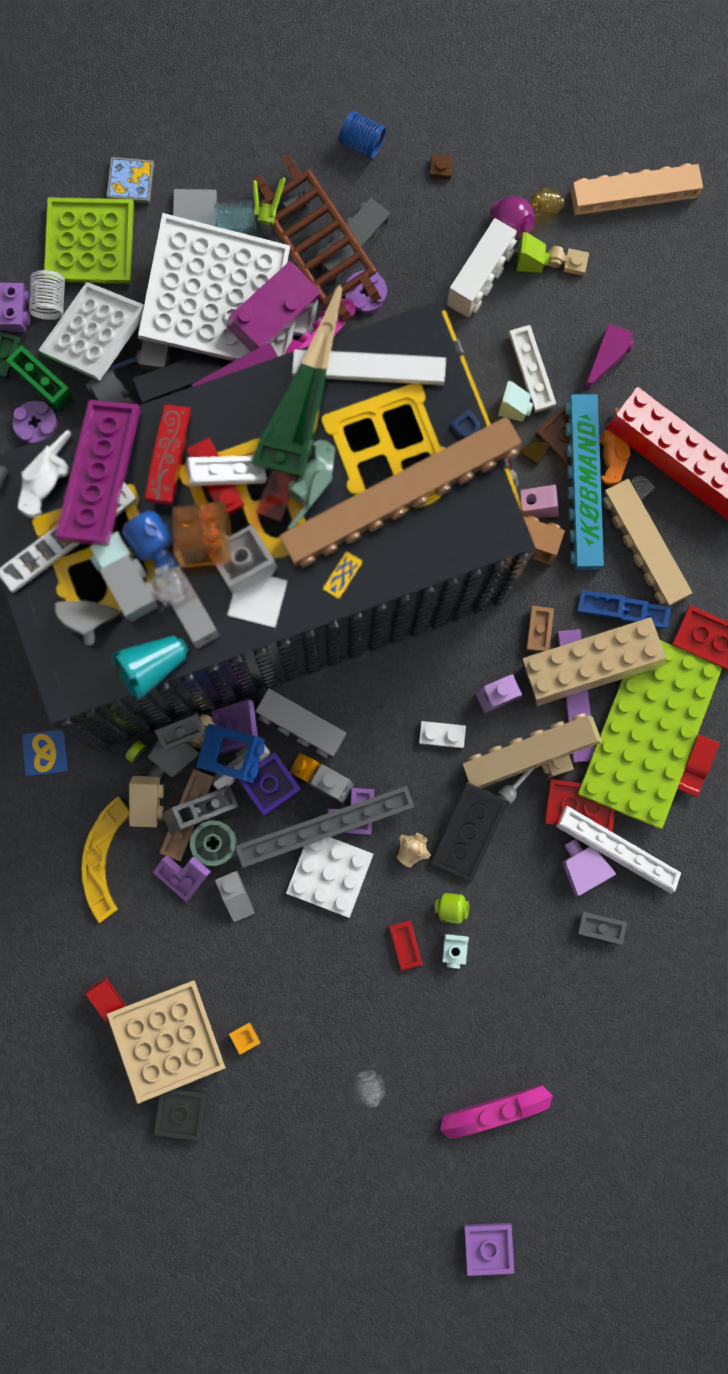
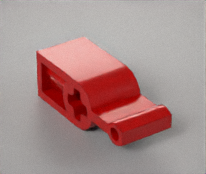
M699 734L697 735L677 790L698 797L703 781L710 770L717 752L719 742Z
M107 977L86 991V996L109 1026L106 1014L126 1006Z

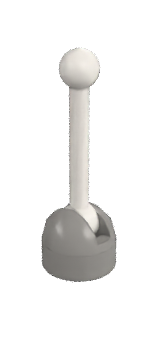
M535 768L526 771L513 786L505 785L497 792L498 796L509 800L508 804L511 805L516 799V788Z

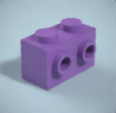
M0 283L1 332L26 333L27 325L30 324V313L27 312L30 291L27 290L24 283Z

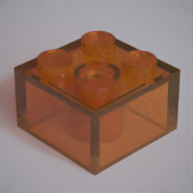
M225 501L173 507V546L180 568L232 562L230 517Z

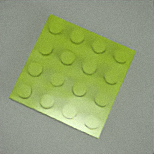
M48 198L44 270L61 274L65 278V282L131 284L133 199ZM44 274V276H51V277H54V278H57V279L61 280V279L58 278V277H55V276H52V275H45V274ZM44 278V279H47V280H52V281L59 282V281L54 280V279Z

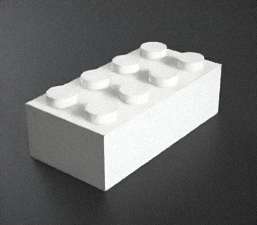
M494 218L451 285L447 306L468 318L472 312L476 313L478 311L483 295H488L493 286L491 283L494 278H499L504 269L505 261L509 262L515 252L514 247L517 244V240H515L516 230Z

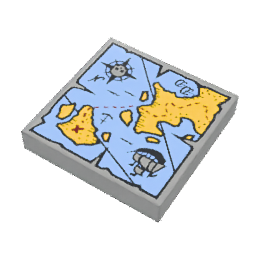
M111 157L107 199H133L134 203L150 204L154 161Z

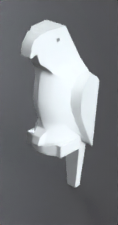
M68 430L50 447L47 446L22 473L23 483L18 509L29 518H35L42 514L40 510L41 501L53 490L58 478L65 477L70 472L68 465L56 456L71 436Z

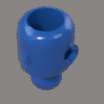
M145 511L125 524L122 531L123 537L139 560H153L157 573L163 576L179 565L178 558L168 550L174 543V537L168 530L169 525L165 524L156 512Z

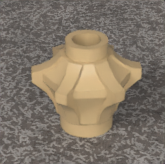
M416 833L414 836H400L401 844L397 859L402 864L412 867L419 860L430 857L431 854L428 852L425 844L427 839L423 835Z

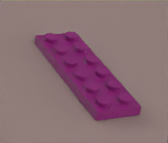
M89 400L56 532L58 541L109 546L139 419V405Z

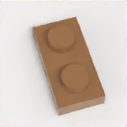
M531 607L526 650L536 652L549 650L554 608Z

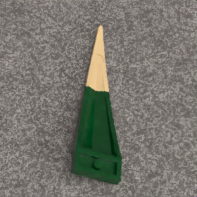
M340 285L336 288L318 330L292 382L259 439L252 462L255 467L303 478L309 456L312 454L342 294Z

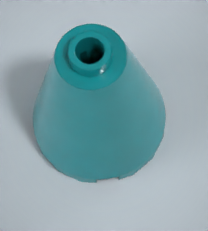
M170 636L112 653L111 657L114 666L120 664L119 669L121 673H119V676L133 697L136 696V700H138L186 659L185 653L188 652V648L182 638L177 639L175 636Z

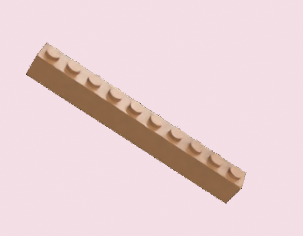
M506 416L281 534L280 541L294 567L299 565L301 567L308 566L315 561L314 557L322 553L328 555L338 549L337 545L342 542L351 543L361 537V532L367 529L371 532L380 528L383 525L382 521L390 517L393 520L401 517L406 513L405 509L413 505L415 508L422 506L429 501L428 497L436 493L438 496L443 495L451 489V485L458 481L460 484L469 481L477 471L482 470V472H486L496 466V461L502 458L505 461L513 458L518 454L517 450H519L522 442Z

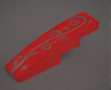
M165 405L145 496L146 502L172 504L182 467L181 458L186 444V431L191 416L190 408Z

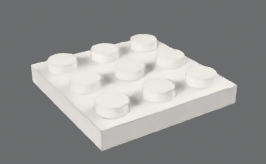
M331 837L304 846L286 894L350 918L373 854Z

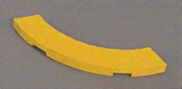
M119 796L109 803L99 815L92 830L89 832L82 856V883L88 905L98 923L103 922L118 910L107 886L105 866L110 843L119 827L129 818V809Z

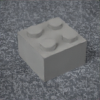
M127 554L100 569L121 610L131 622L159 608L156 601L160 598L151 583H145L143 580L147 575L137 558L132 560Z

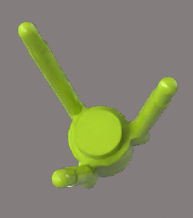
M285 177L279 181L272 205L263 203L262 207H259L257 181H253V215L258 216L257 221L259 223L274 225L277 206L286 181Z

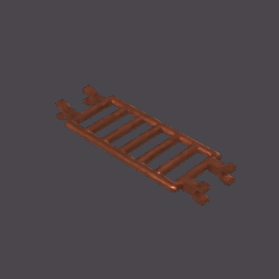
M288 154L282 161L294 179L284 185L280 198L307 180L313 189L279 211L275 216L274 225L270 226L281 243L290 246L289 255L297 268L321 291L318 301L323 307L329 306L335 291L325 296L320 287L359 261H361L366 270L341 286V297L362 283L373 302H377L381 299V296L369 279L376 274L375 266L314 173L310 169L300 173ZM259 174L254 180L257 181L259 189L265 196V199L259 203V207H262L263 203L272 205L276 191L272 193L261 174ZM318 196L323 203L321 207L287 230H283L279 224L280 221ZM329 212L334 220L296 247L293 246L289 238ZM338 228L341 230L344 238L307 263H304L300 257L301 253ZM350 244L355 254L315 280L310 271ZM340 300L338 312L343 320L347 322L352 316L342 300Z

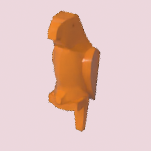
M615 408V409H614V414H615V415H616L617 412L619 411L618 408ZM605 430L600 434L599 443L604 446L603 458L607 467L605 476H601V481L605 485L615 486L621 481L631 453L627 443L611 431Z

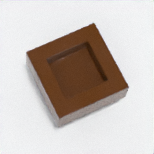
M432 154L430 178L451 180L453 156Z

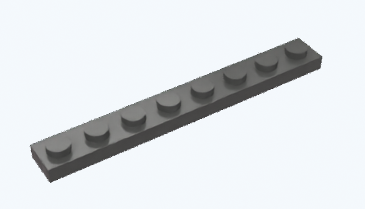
M405 786L235 847L242 868L412 809L414 804L408 787Z

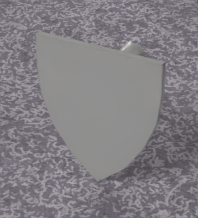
M87 601L56 602L55 609L58 619L64 626L84 635V643L86 645L95 643V627L119 613V610Z

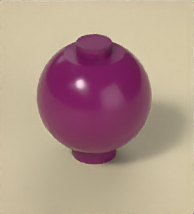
M509 196L501 201H496L491 207L492 222L496 218L516 230L515 240L521 239L523 232L529 233L534 227L535 213L533 207L522 197Z

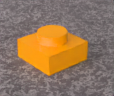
M299 753L289 773L309 782L319 763Z
M250 1022L229 1034L239 1054L261 1043Z

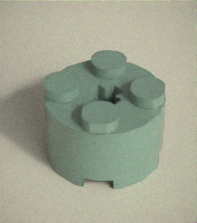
M210 820L201 823L190 837L192 855L199 862L207 866L218 867L224 865L233 858L236 852L237 839L235 833L228 825L220 821ZM215 837L216 841H219V845L216 846L215 850H212L208 843L212 842V838Z

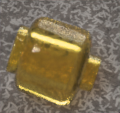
M540 188L537 193L533 194L531 206L536 215L554 218L558 215L559 211L563 210L564 198L561 197L560 191L557 189Z

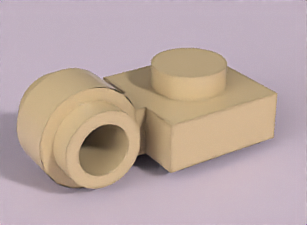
M551 247L548 251L549 266L558 268L561 264H564L563 272L584 276L589 256L588 252L568 248L565 255L562 247Z

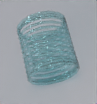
M252 199L246 200V204L243 200V207L241 201H239V204L236 201V207L234 202H232V205L229 202V207L228 203H225V206L222 203V208L220 203L214 205L217 227L223 229L227 227V230L231 229V231L235 232L238 229V232L241 233L242 231L243 234H248L249 231L250 235L252 228V233H257Z

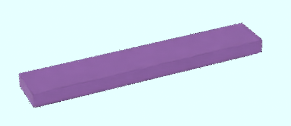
M580 629L558 631L559 647L581 640ZM588 690L565 697L568 723L572 721V717L585 713V716H591ZM595 745L573 753V763L590 761Z

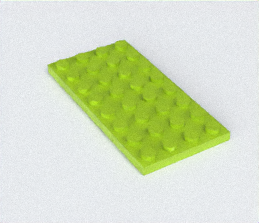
M661 640L660 642L666 655L664 666L621 679L600 734L602 742L596 744L577 793L578 796L658 829H662L722 670V667Z

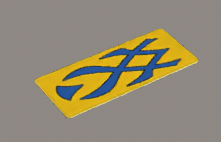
M346 552L323 589L339 599L362 564V561Z

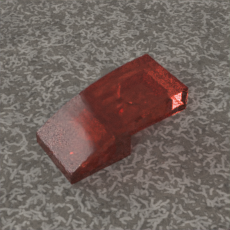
M272 471L257 513L282 521L291 498L287 493L288 483L297 481L298 477Z

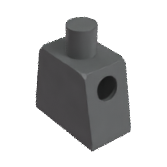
M158 739L148 756L156 765L147 775L150 777H160L161 780L167 773L175 779L198 760L200 753L186 742L164 750Z

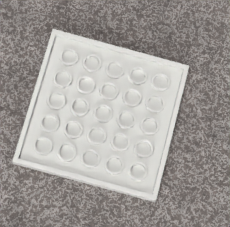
M163 213L138 338L231 361H236L249 354L251 351L226 327L227 320L238 307L287 264L290 246Z

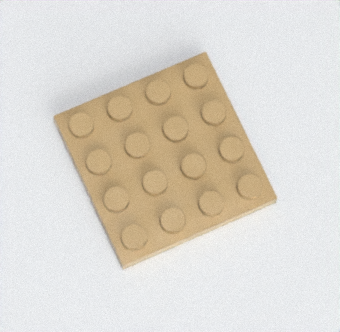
M195 980L106 1014L137 1104L225 1068Z

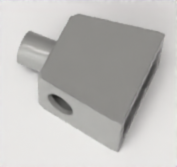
M318 764L309 782L306 783L341 804H344L354 786L348 778L323 764Z

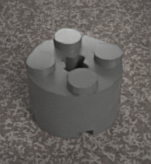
M112 367L106 371L100 381L93 378L85 384L97 401L134 404L130 393L124 383L116 378L118 374Z

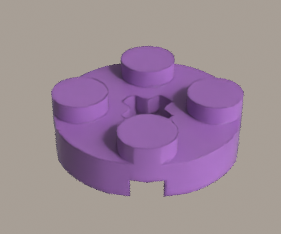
M363 271L354 273L347 279L346 283L354 277H356L357 275H359L360 273H362ZM377 271L369 279L379 292L380 300L374 303L370 295L366 297L365 294H360L364 288L362 283L345 294V299H351L355 304V310L361 314L377 312L386 300L387 286Z
M43 401L27 402L14 411V431L22 441L28 444L49 438L57 430V417L54 411ZM35 418L41 420L37 428L30 425V422Z

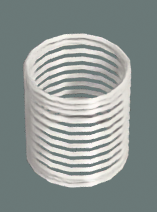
M40 270L33 272L30 275L29 313L37 318L48 320L62 317L64 311L65 278L53 271ZM42 274L52 275V276H55V277L60 278L61 280H59V279H57V278H54V277H51V276H36V275H42ZM36 278H50V279H54V280L59 281V283L56 282V281L47 280V279H37V280H35V279H36ZM39 281L52 282V284H51V283L39 282ZM37 308H42V309H56V310H40V309H37ZM32 309H34V310H36V311H40V312H49V313H51V312H57V311H60V312H58V313H53V314H43V313L35 312V311H33Z

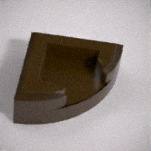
M533 442L525 446L521 453L539 464L551 445L546 442Z

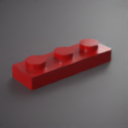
M210 437L187 448L191 458L220 457ZM234 484L205 485L222 518L245 507Z

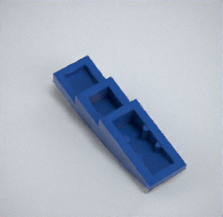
M586 590L581 591L578 612L630 624L651 617L655 628L668 630L672 610L670 606L649 604L648 601L628 599L622 595Z

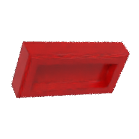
M411 920L388 926L400 970L423 965Z

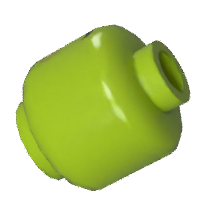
M444 893L440 900H436L435 913L439 914V919L442 922L460 924L468 917L469 901H466L465 897L461 894Z

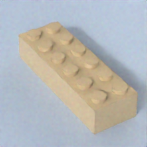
M650 617L523 658V667L536 705L539 706L664 666L666 655Z

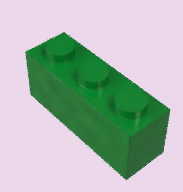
M22 345L6 360L11 370L56 411H59L73 397L69 388Z

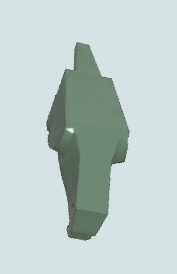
M319 440L313 444L315 448L314 460L306 465L303 478L299 477L298 481L288 483V495L296 502L304 505L303 509L287 528L288 530H291L332 480L335 447L327 441Z

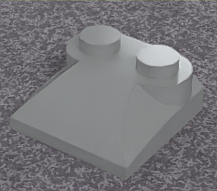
M253 525L207 549L231 592L242 593L271 577L277 568L274 559Z

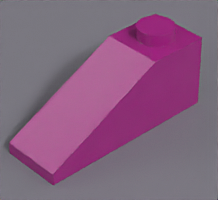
M608 324L584 389L589 390L623 359L626 352L630 353L634 341L631 340L633 332Z

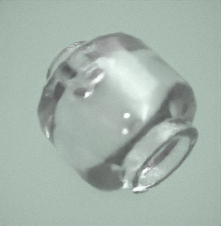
M165 564L154 570L156 576L151 579L150 583L159 601L168 602L171 605L187 596L186 591H188L190 585L180 567L174 566L170 568L168 564Z
M366 1070L359 1073L354 1080V1091L356 1099L360 1104L367 1107H375L380 1104V1101L386 1095L383 1078L380 1074L375 1073L373 1070Z

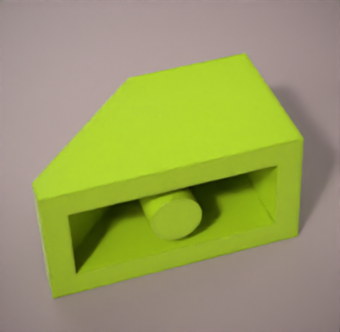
M523 232L518 249L516 271L542 273L543 267L548 266L549 253H546V244L529 233Z

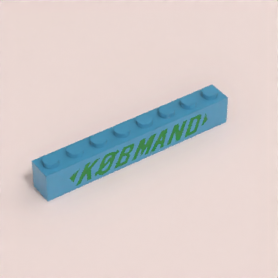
M598 394L571 395L569 401L565 403V415H569V423H566V436L570 438V444H567L566 455L571 457L570 465L567 466V478L571 479V487H568V500H572V508H569L568 512L569 521H572L569 541L573 543V551H570V564H574V570H600L604 566Z

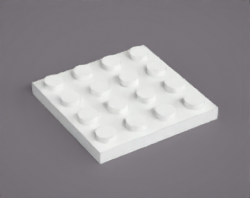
M86 282L38 351L43 356L100 381L140 324L144 305Z

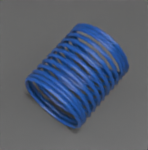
M352 110L343 122L338 140L339 143L345 144V146L347 145L351 149L354 148V150L360 151L363 155L366 154V156L374 158L384 140L386 126L380 125V123L374 122V120L368 119V117ZM381 133L380 138H379V141H378V143H377V146H376V148L374 149V147H375V145H376V142H377V140H378L379 134Z

